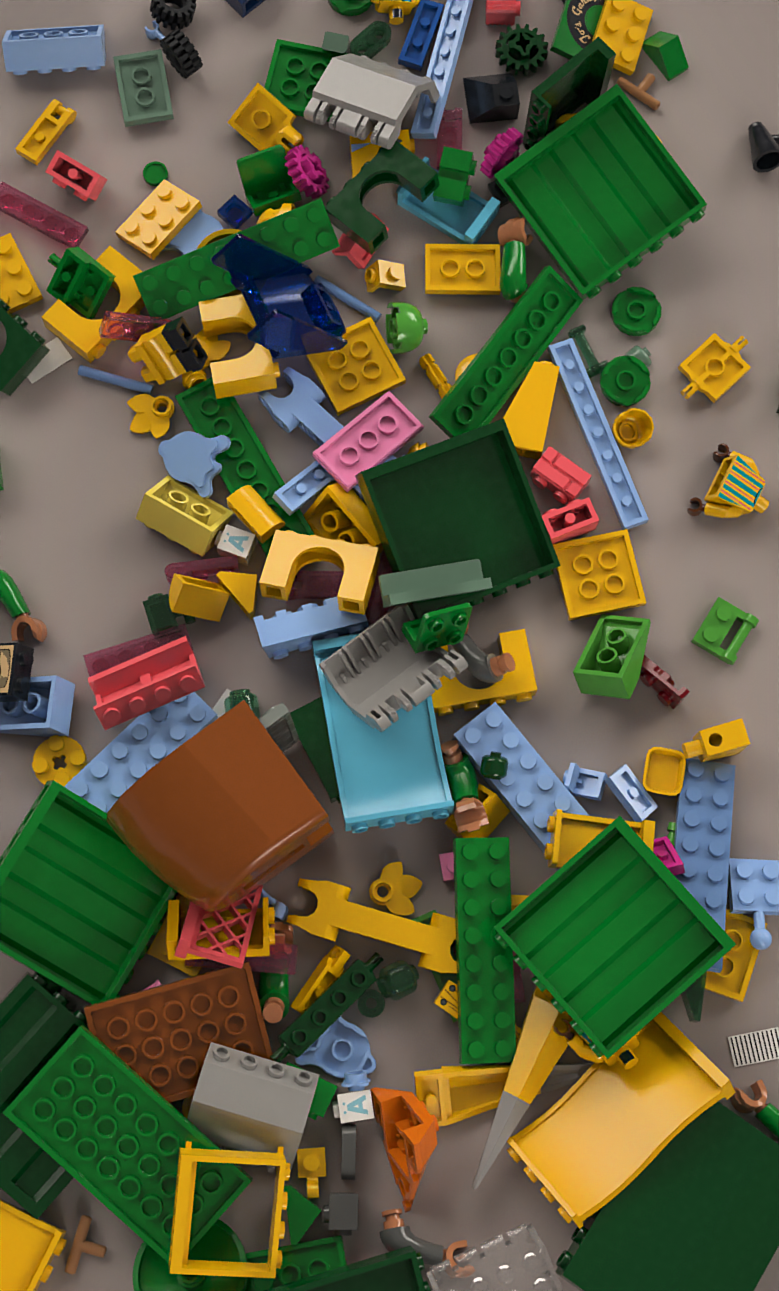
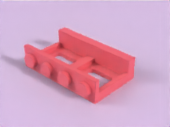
M186 636L88 678V683L95 694L97 703L93 708L104 730L205 687L196 656Z

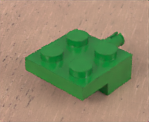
M80 247L67 248L62 259L55 253L51 254L48 262L57 269L46 291L64 304H71L88 319L95 318L116 276Z

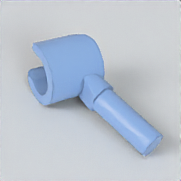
M156 20L152 21L154 30H149L145 26L146 35L149 39L154 40L158 38L161 40L165 37L160 31Z
M262 889L261 897H268L269 904L274 906L275 917L283 921L288 913V907L272 898Z

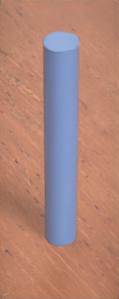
M318 275L315 278L313 284L363 315L371 316L376 323L379 321L381 313Z
M80 365L78 369V375L152 395L154 385Z

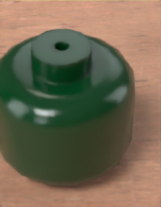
M491 751L490 755L482 757L480 772L485 778L501 779L507 775L508 760L502 757L500 752Z

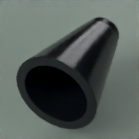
M761 122L752 123L748 130L753 169L757 172L774 170L779 167V134L771 135Z

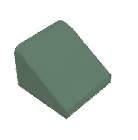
M327 31L324 35L322 49L345 54L350 49L349 36Z

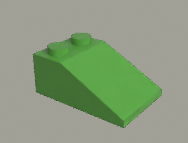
M601 614L573 671L581 693L630 699L639 680L651 625L650 619Z

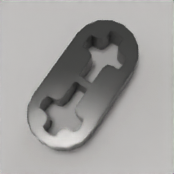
M342 1124L341 1180H355L356 1125Z

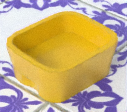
M662 747L649 749L646 755L642 780L645 790L650 793L666 796H676L679 794L683 787L686 766L684 754L677 750Z

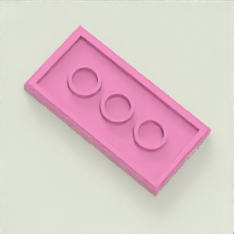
M388 391L316 449L312 456L346 492H349L358 484L355 475L384 463L424 429V426Z

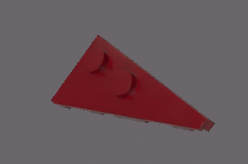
M644 655L639 676L640 680L647 687L652 686L658 693V699L665 706L668 707L670 705L672 709H675L690 691L684 686L680 690L676 689L671 676Z

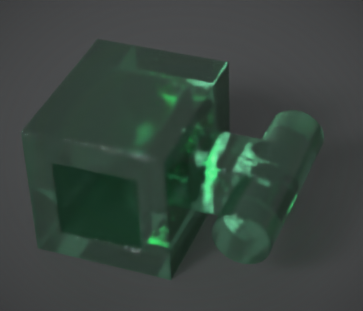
M153 594L147 598L148 600L143 601L154 637L180 630L176 620L177 617L184 616L186 624L196 622L193 616L172 612L168 594Z

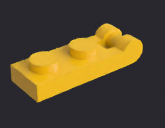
M56 99L52 100L15 148L17 154L38 165L66 127L74 122L77 112L71 108L63 107V104ZM59 115L61 117L59 119H56L54 116Z

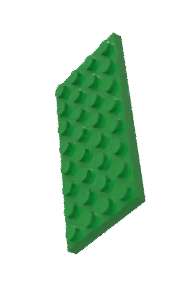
M81 1025L7 1107L3 1114L169 1263L179 1149L185 1148L186 1141H192L191 1148L221 1149L84 1025ZM197 1162L189 1252L252 1182L253 1178L238 1164Z

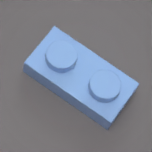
M627 764L618 768L605 780V783L635 822H642L658 808Z

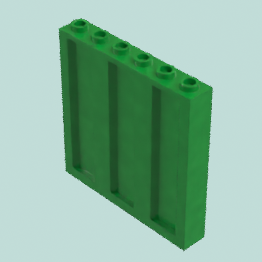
M618 84L614 85L494 174L496 184L521 218L525 217L527 226L583 300L587 297L592 299L602 291L600 287L607 282L612 284L622 276L621 272L627 267L633 269L643 261L642 256L649 251L651 254L658 251L664 245L662 242L668 237L672 239L677 237L684 231L683 226L690 221L693 224L699 221L705 215L704 211L707 206L705 200Z
M47 781L0 857V952L90 1005L120 997L118 992L122 985H126L134 974L132 968L136 961L141 960L148 950V945L146 944L152 935L155 936L162 926V921L160 920L164 913L168 912V900H176L174 896L177 891L163 882L131 852L107 822V813L56 781Z
M621 816L616 818L493 927L498 932L494 937L504 949L508 946L512 948L516 953L512 957L523 971L527 967L532 971L535 976L531 980L542 992L547 989L554 998L550 1002L561 1014L566 1011L573 1019L569 1024L580 1036L585 1032L592 1041L588 1046L599 1058L605 1055L607 1059L736 945Z

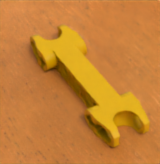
M299 878L297 886L315 894L318 899V905L315 912L309 916L289 914L287 923L298 926L313 936L336 942L339 929L421 953L417 965L421 968L441 974H457V961L450 954V947L456 940L455 918L432 913L430 924H423L349 902L348 898L351 891L349 887L330 881Z

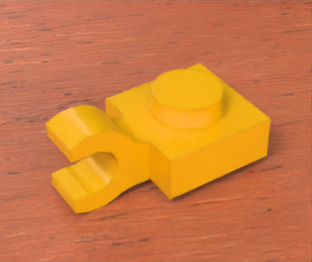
M325 1147L298 1149V1178H307L308 1198H319L318 1177L327 1176Z

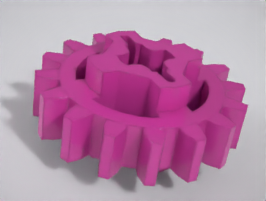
M512 127V129L508 128L506 133L498 134L484 151L485 160L480 165V171L492 179L494 174L519 157V146L523 143L522 139L524 138L522 133Z
M302 145L295 146L288 151L285 156L287 160L285 166L288 168V175L292 176V183L300 192L304 191L306 197L311 196L312 199L319 198L327 193V189L330 187L327 184L329 178L326 176V169L321 166L322 162L314 152L311 154L309 148H303Z

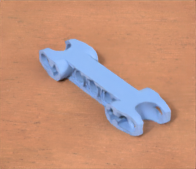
M287 367L283 370V376L293 389L291 394L285 398H277L268 391H261L258 394V398L274 422L284 431L290 433L298 426L315 443L321 446L340 431L343 426L319 405L326 399L323 391L311 379ZM392 455L385 462L396 459V457ZM357 484L352 489L365 503L360 487Z

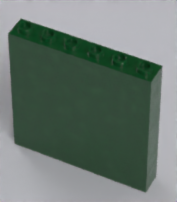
M504 418L361 471L355 475L393 573L479 559L483 578L491 577L493 588L408 603L407 605L416 620L422 618L426 613L464 603H470L471 606H475L484 602L483 596L491 593L493 598L508 592L506 588L513 584H515L516 588L531 583L529 578L538 575L539 579L554 574V568L561 566Z

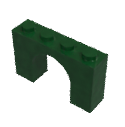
M398 141L395 142L391 149L381 147L377 155L371 161L366 162L360 172L353 179H349L336 196L329 199L325 207L330 222L371 255L389 237L386 225L363 207V201L367 193L378 185L393 183L402 186L421 202H424L440 185L437 171Z
M0 298V321L5 327L7 336L5 348L0 354V391L11 396L47 355L50 349L44 345L46 339L35 330L31 333L26 328L28 323L18 314L13 316L8 311L11 307Z

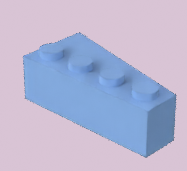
M337 597L325 599L322 606H318L317 603L301 605L297 609L298 612L294 613L286 611V609L276 611L272 618L265 620L263 615L253 617L262 648L268 658L273 657L275 660L285 658L289 655L288 652L297 649L300 652L312 649V641L339 637L348 633L349 635L360 634L365 630L364 628L369 627L366 615L340 611Z

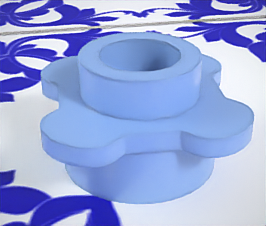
M348 1071L344 1073L341 1087H348V1091L365 1090V1086L369 1085L371 1079L367 1078L366 1071Z

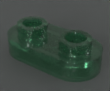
M383 21L371 23L351 41L350 53L358 56L365 55L372 59L390 43V26Z

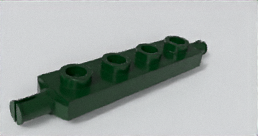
M375 952L366 963L359 959L355 960L278 1036L281 1046L269 1056L270 1059L280 1063L288 1054L296 1058L300 1057L377 980L373 970L384 961L382 957H379L380 954Z

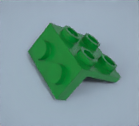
M280 144L242 157L236 162L247 203L255 217L260 216L269 208L276 210L281 208L284 203L294 204L302 200L299 189L292 183V176L288 175V168L285 166L287 162L285 159L286 152Z
M464 603L429 612L420 619L403 623L401 631L415 654L423 651H432L449 644L454 645L463 641L473 608L470 603Z

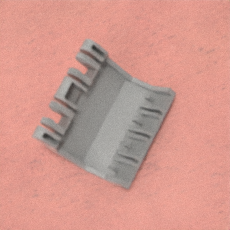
M350 53L331 59L313 89L312 98L304 110V119L323 125L330 117V129L361 140H365L373 127H375L370 137L371 143L391 149L400 135L402 120L416 97L419 98L420 94L424 93L429 96L431 103L435 104L440 95L435 82L427 76L420 77L406 69L399 70L393 68L386 62L379 63L365 55L358 56Z
M407 604L395 607L319 664L329 684L352 713L380 732L392 725L391 721L395 723L399 720L397 710L402 708L409 712L413 709L412 705L416 707L435 692L434 688L436 690L441 688L440 678L442 676L453 679L456 673L459 674L468 667L464 657L453 649L447 652L443 648L438 647L432 651H423L415 654L401 631L403 623L416 620Z
M211 1042L187 1119L221 1150L224 1145L226 1146L225 1150L277 1153V1146H283V1154L286 1162L290 1163L291 1172L315 1094L319 1074ZM267 1165V1172L274 1173L275 1166Z

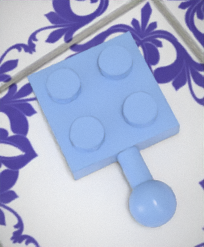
M730 858L728 874L730 913L753 914L754 930L750 934V943L757 950H765L771 945L772 936L765 929L764 915H779V860Z

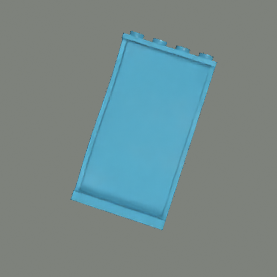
M359 634L312 641L313 658L320 685L345 831L352 830V833H362L367 831L369 827L379 826L381 829L395 826V823L406 821L407 824H415L421 822L422 818L433 817L435 820L447 818L449 814L453 813L454 801L451 797L445 771L432 696L430 695L416 707L412 705L413 709L409 712L402 708L397 710L399 720L395 723L391 721L392 725L383 732L376 728L373 729L352 713L329 684L319 666L321 662Z

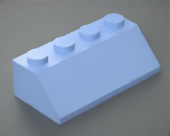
M104 24L7 30L2 40L6 72H13L14 75H24L31 70H37L38 73L43 74L52 72V69H62L63 72H72L77 70L78 67H86L87 70L101 69V66H105L106 62Z

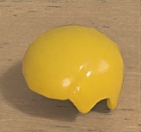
M630 408L622 412L614 419L612 424V433L615 440L622 447L631 449L640 447L648 442L654 430L652 417L645 410Z

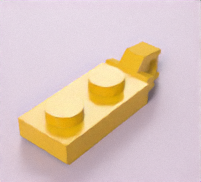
M335 945L320 961L290 1007L301 1014L342 974L343 966L351 955L343 948Z

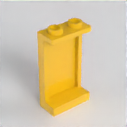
M556 809L553 816H549L547 821V832H551L550 843H546L544 859L548 860V868L560 869L615 819L563 813L562 810ZM625 821L653 851L655 821Z
M263 897V907L257 908L245 957L270 956V944H275V927H270V924H275L274 907H269L268 897ZM168 900L166 939L168 960L206 959L187 953L185 959L174 956L187 911H181L180 900ZM237 909L241 916L251 912L250 909ZM229 910L219 913L225 922L234 919ZM212 916L203 919L208 928L218 925ZM239 924L230 927L235 936L245 933ZM223 930L213 934L219 943L229 940ZM207 937L196 942V945L200 947H212ZM232 945L224 949L228 955L239 957V949L236 946Z

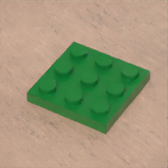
M277 39L264 88L295 115L304 117V110L312 98L313 89L331 59L345 54Z

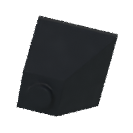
M512 73L463 78L469 124L518 119L520 100L517 81Z

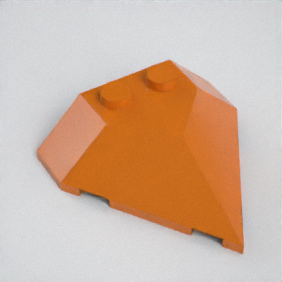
M374 1087L370 1089L376 1122L383 1128L384 1140L382 1141L396 1185H399L403 1196L402 1204L404 1210L408 1212L411 1210L430 1156L438 1144L436 1132L439 1131L438 1121L435 1115H430L424 1102L419 1101L412 1092Z

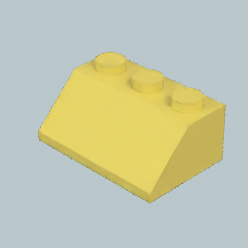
M168 475L144 494L136 519L144 523L146 527L162 533L169 540L188 548L190 552L203 557L214 547L218 532L224 531L226 524L229 523L234 513L209 498L201 497L197 491Z

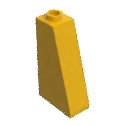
M534 362L503 417L518 456L537 460L541 458L560 366H555L552 362Z

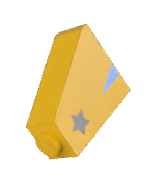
M409 129L400 130V135L396 141L415 154L414 139L409 137ZM370 132L365 140L349 135L352 179L360 172L366 162L371 161L377 155L381 148L371 143L370 137L372 132Z

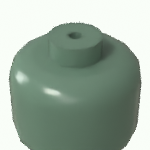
M634 346L625 354V356L638 358L647 368L652 363L649 358L651 353L646 347L642 349L639 346Z

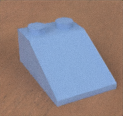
M57 675L30 677L28 701L0 702V733L42 737L54 735L69 736L75 684Z

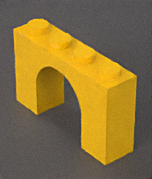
M111 246L96 261L116 276L111 286L120 294V301L114 312L102 319H86L58 299L42 316L45 327L90 364L95 358L99 359L105 353L106 347L111 341H116L122 335L123 329L128 323H133L139 317L140 311L145 307L133 275L143 271Z
M259 292L198 302L205 337L237 332L250 336L256 342L253 349L240 358L210 363L216 399L276 389V378L281 377L278 362L273 363L272 357H276L274 341H268V337L272 336L270 321H264V316H268L265 301H260Z
M291 530L275 531L259 581L262 597L288 601L294 578L298 571L309 563L326 561L335 564L344 573L337 595L339 610L365 615L380 563L379 547H373L370 544L350 543L342 539H327L318 535L298 534Z
M525 629L498 634L497 642L500 656L504 653L511 654L515 662L514 671L503 674L501 681L484 689L469 688L459 682L456 677L449 679L446 676H442L440 678L442 687L438 690L434 688L435 692L431 695L434 713H438V716L453 714L455 709L464 708V711H474L479 709L480 705H492L494 702L501 706L506 704L507 700L516 699V702L531 700L532 696H535L537 692V685ZM447 645L441 647L447 652H449Z

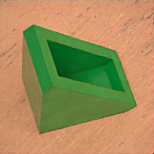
M659 31L643 42L642 49L668 81L688 70L689 66L678 35Z
M291 1184L284 1185V1192L288 1193L287 1217L291 1245H297L322 1209Z

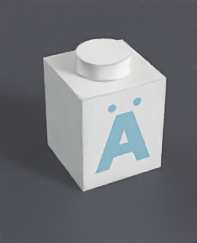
M226 524L224 531L218 532L215 540L218 555L247 566L257 544L255 534Z
M370 1090L338 1094V1101H332L334 1117L340 1118L341 1123L374 1118Z

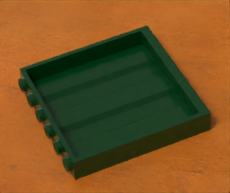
M27 971L0 1001V1188L38 1219L74 1177L6 1117L3 1112L81 1025H84L88 1030L89 1028L86 1016L77 1009L74 1013L66 1006L69 1001L58 991L54 994L45 987L48 982L36 972L31 975Z

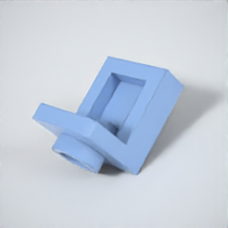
M570 763L569 769L564 773L563 784L573 796L601 801L606 785L605 780L608 778V775L604 772L580 768L576 763Z

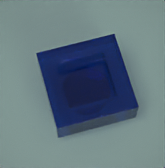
M235 194L217 210L218 216L233 229H238L253 215L252 209Z

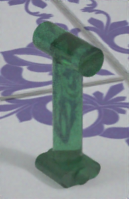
M583 324L571 329L568 332L569 338H575L589 365L586 372L589 378H592L602 372L608 361L598 362L584 335L586 327Z

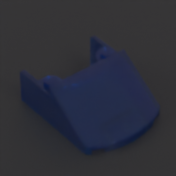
M237 234L211 258L214 265L229 271L232 277L230 279L231 283L235 288L241 290L257 324L247 333L248 339L269 349L273 359L341 350L348 344V341L342 337L346 333V329L338 309L323 284L319 283L316 285L309 276L313 272L310 267L242 234Z

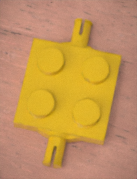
M716 333L712 334L679 365L678 370L690 382L681 391V395H685L684 398L689 399L698 390L715 403L750 370L751 367L741 358L739 353L748 344L747 339L744 340L745 337L740 336L731 345L724 342Z

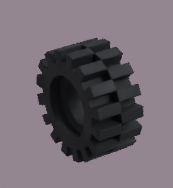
M152 0L150 6L151 16L156 18L158 24L163 22V27L166 29L167 25H169L171 30H175L176 26L181 30L184 26L188 27L192 22L196 9V0ZM166 3L175 4L181 9L171 8Z
M175 29L160 40V46L163 48L162 51L166 54L167 60L171 62L172 67H175L177 73H180L182 77L188 78L203 66L202 60L198 56V51L194 49L195 46L193 43H190L189 38L185 37L184 33L179 29Z

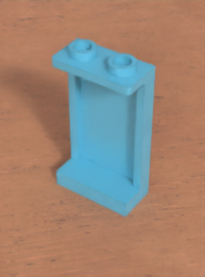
M425 156L422 161L429 165L430 159ZM400 185L396 191L398 194L397 204L460 244H477L498 215L500 201L496 198L491 197L489 201H486L472 191L469 201L464 200L463 207L434 201L433 192L424 202H421Z

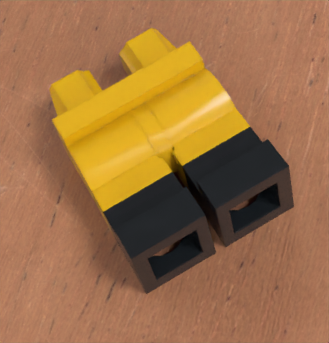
M182 316L149 333L142 334L138 342L131 346L127 352L132 362L136 363L143 360L146 364L141 369V376L145 382L157 381L159 385L191 370L193 373L201 370L208 358L197 338L193 339L194 334ZM180 328L183 330L184 336L180 332ZM193 349L197 351V356L193 352Z

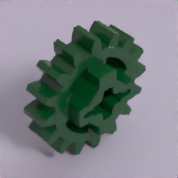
M516 24L514 30L508 26L506 33H500L499 40L496 41L495 57L499 58L500 66L506 64V72L513 69L514 75L517 76L519 71H523L524 76H527L528 70L536 73L537 67H543L548 55V42H544V34L537 35L538 28H534L531 31L529 30V24H526L524 28Z

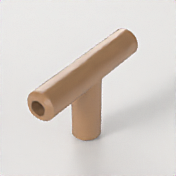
M648 73L638 87L623 77L617 80L616 84L621 89L653 110L659 108L660 101L646 93L655 81L653 74Z
M82 1215L64 1270L68 1274L74 1275L76 1273L82 1252L101 1258L106 1254V1246L86 1241L92 1221L90 1216Z

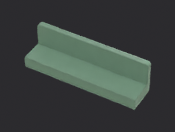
M479 559L384 574L378 577L383 607L493 588L491 577L483 578Z

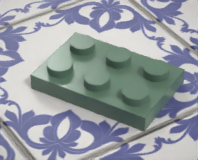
M162 50L114 56L113 60L125 127L174 119Z

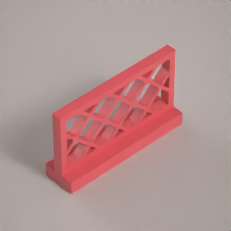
M263 885L257 888L255 892L246 895L233 904L213 912L205 911L202 907L190 901L174 956L185 959L187 953L242 969ZM244 903L251 912L241 916L235 907ZM229 910L234 919L225 922L219 913ZM212 916L218 925L208 928L203 919ZM239 924L245 933L235 936L230 927ZM223 930L229 940L219 943L213 934ZM207 937L212 947H200L196 945V942ZM228 946H236L239 949V958L228 955L224 949Z

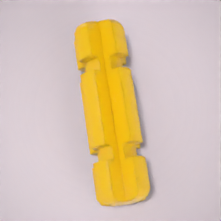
M429 353L425 354L419 359V364L423 370H426V375L435 389H439L438 393L443 399L452 386L450 383L447 384V378L438 364L434 363L435 360Z

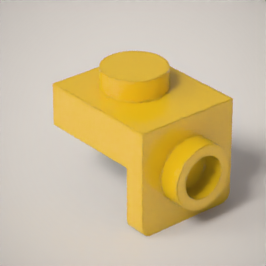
M378 259L365 270L364 278L367 292L373 293L379 287L402 291L406 288L404 264Z

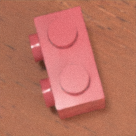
M59 150L56 151L45 171L54 177L53 183L64 189L67 185L75 189L73 194L84 201H87L88 198L96 201L108 180Z
M589 497L583 500H573L565 507L550 509L542 514V519L552 544L565 542L596 530L599 523V518Z

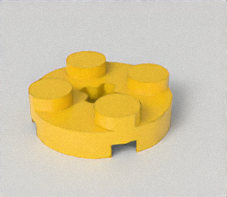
M54 735L38 746L33 756L32 768L36 777L43 785L47 781L54 780L60 785L65 786L87 765V757L84 749L76 740L67 736ZM62 756L66 757L64 760L67 764L66 767L54 769V760Z

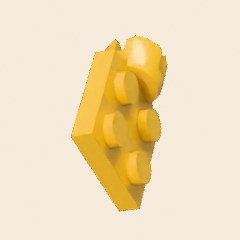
M259 83L256 84L227 122L259 151L280 144L284 147L287 155V152L292 149L288 144L289 142L294 146L302 145L304 142L303 135L293 127V121L297 116Z

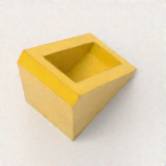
M218 572L216 577L219 584L230 593V597L246 616L252 620L255 617L259 582L257 574Z

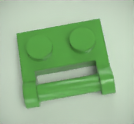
M718 597L691 642L725 663L733 665L737 659V652L751 629L757 626L759 620L754 615L745 613ZM738 620L742 625L727 650H724L719 646L734 621Z

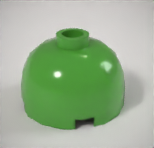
M390 302L387 308L392 309L391 314H386L385 328L387 343H393L394 349L389 350L392 354L411 352L421 344L423 334H427V320L422 318L421 312L414 305L405 302Z

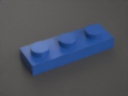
M420 0L398 58L399 65L418 71L422 70L444 11V4L431 0Z

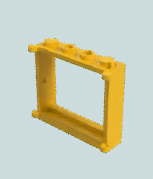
M186 1141L185 1148L179 1149L168 1263L169 1273L275 1278L276 1268L281 1269L282 1250H278L279 1239H284L285 1221H281L282 1210L287 1209L288 1193L284 1192V1181H289L290 1163L286 1162L283 1154L284 1147L277 1146V1153L191 1148L192 1141ZM197 1162L276 1166L268 1260L266 1263L188 1260Z

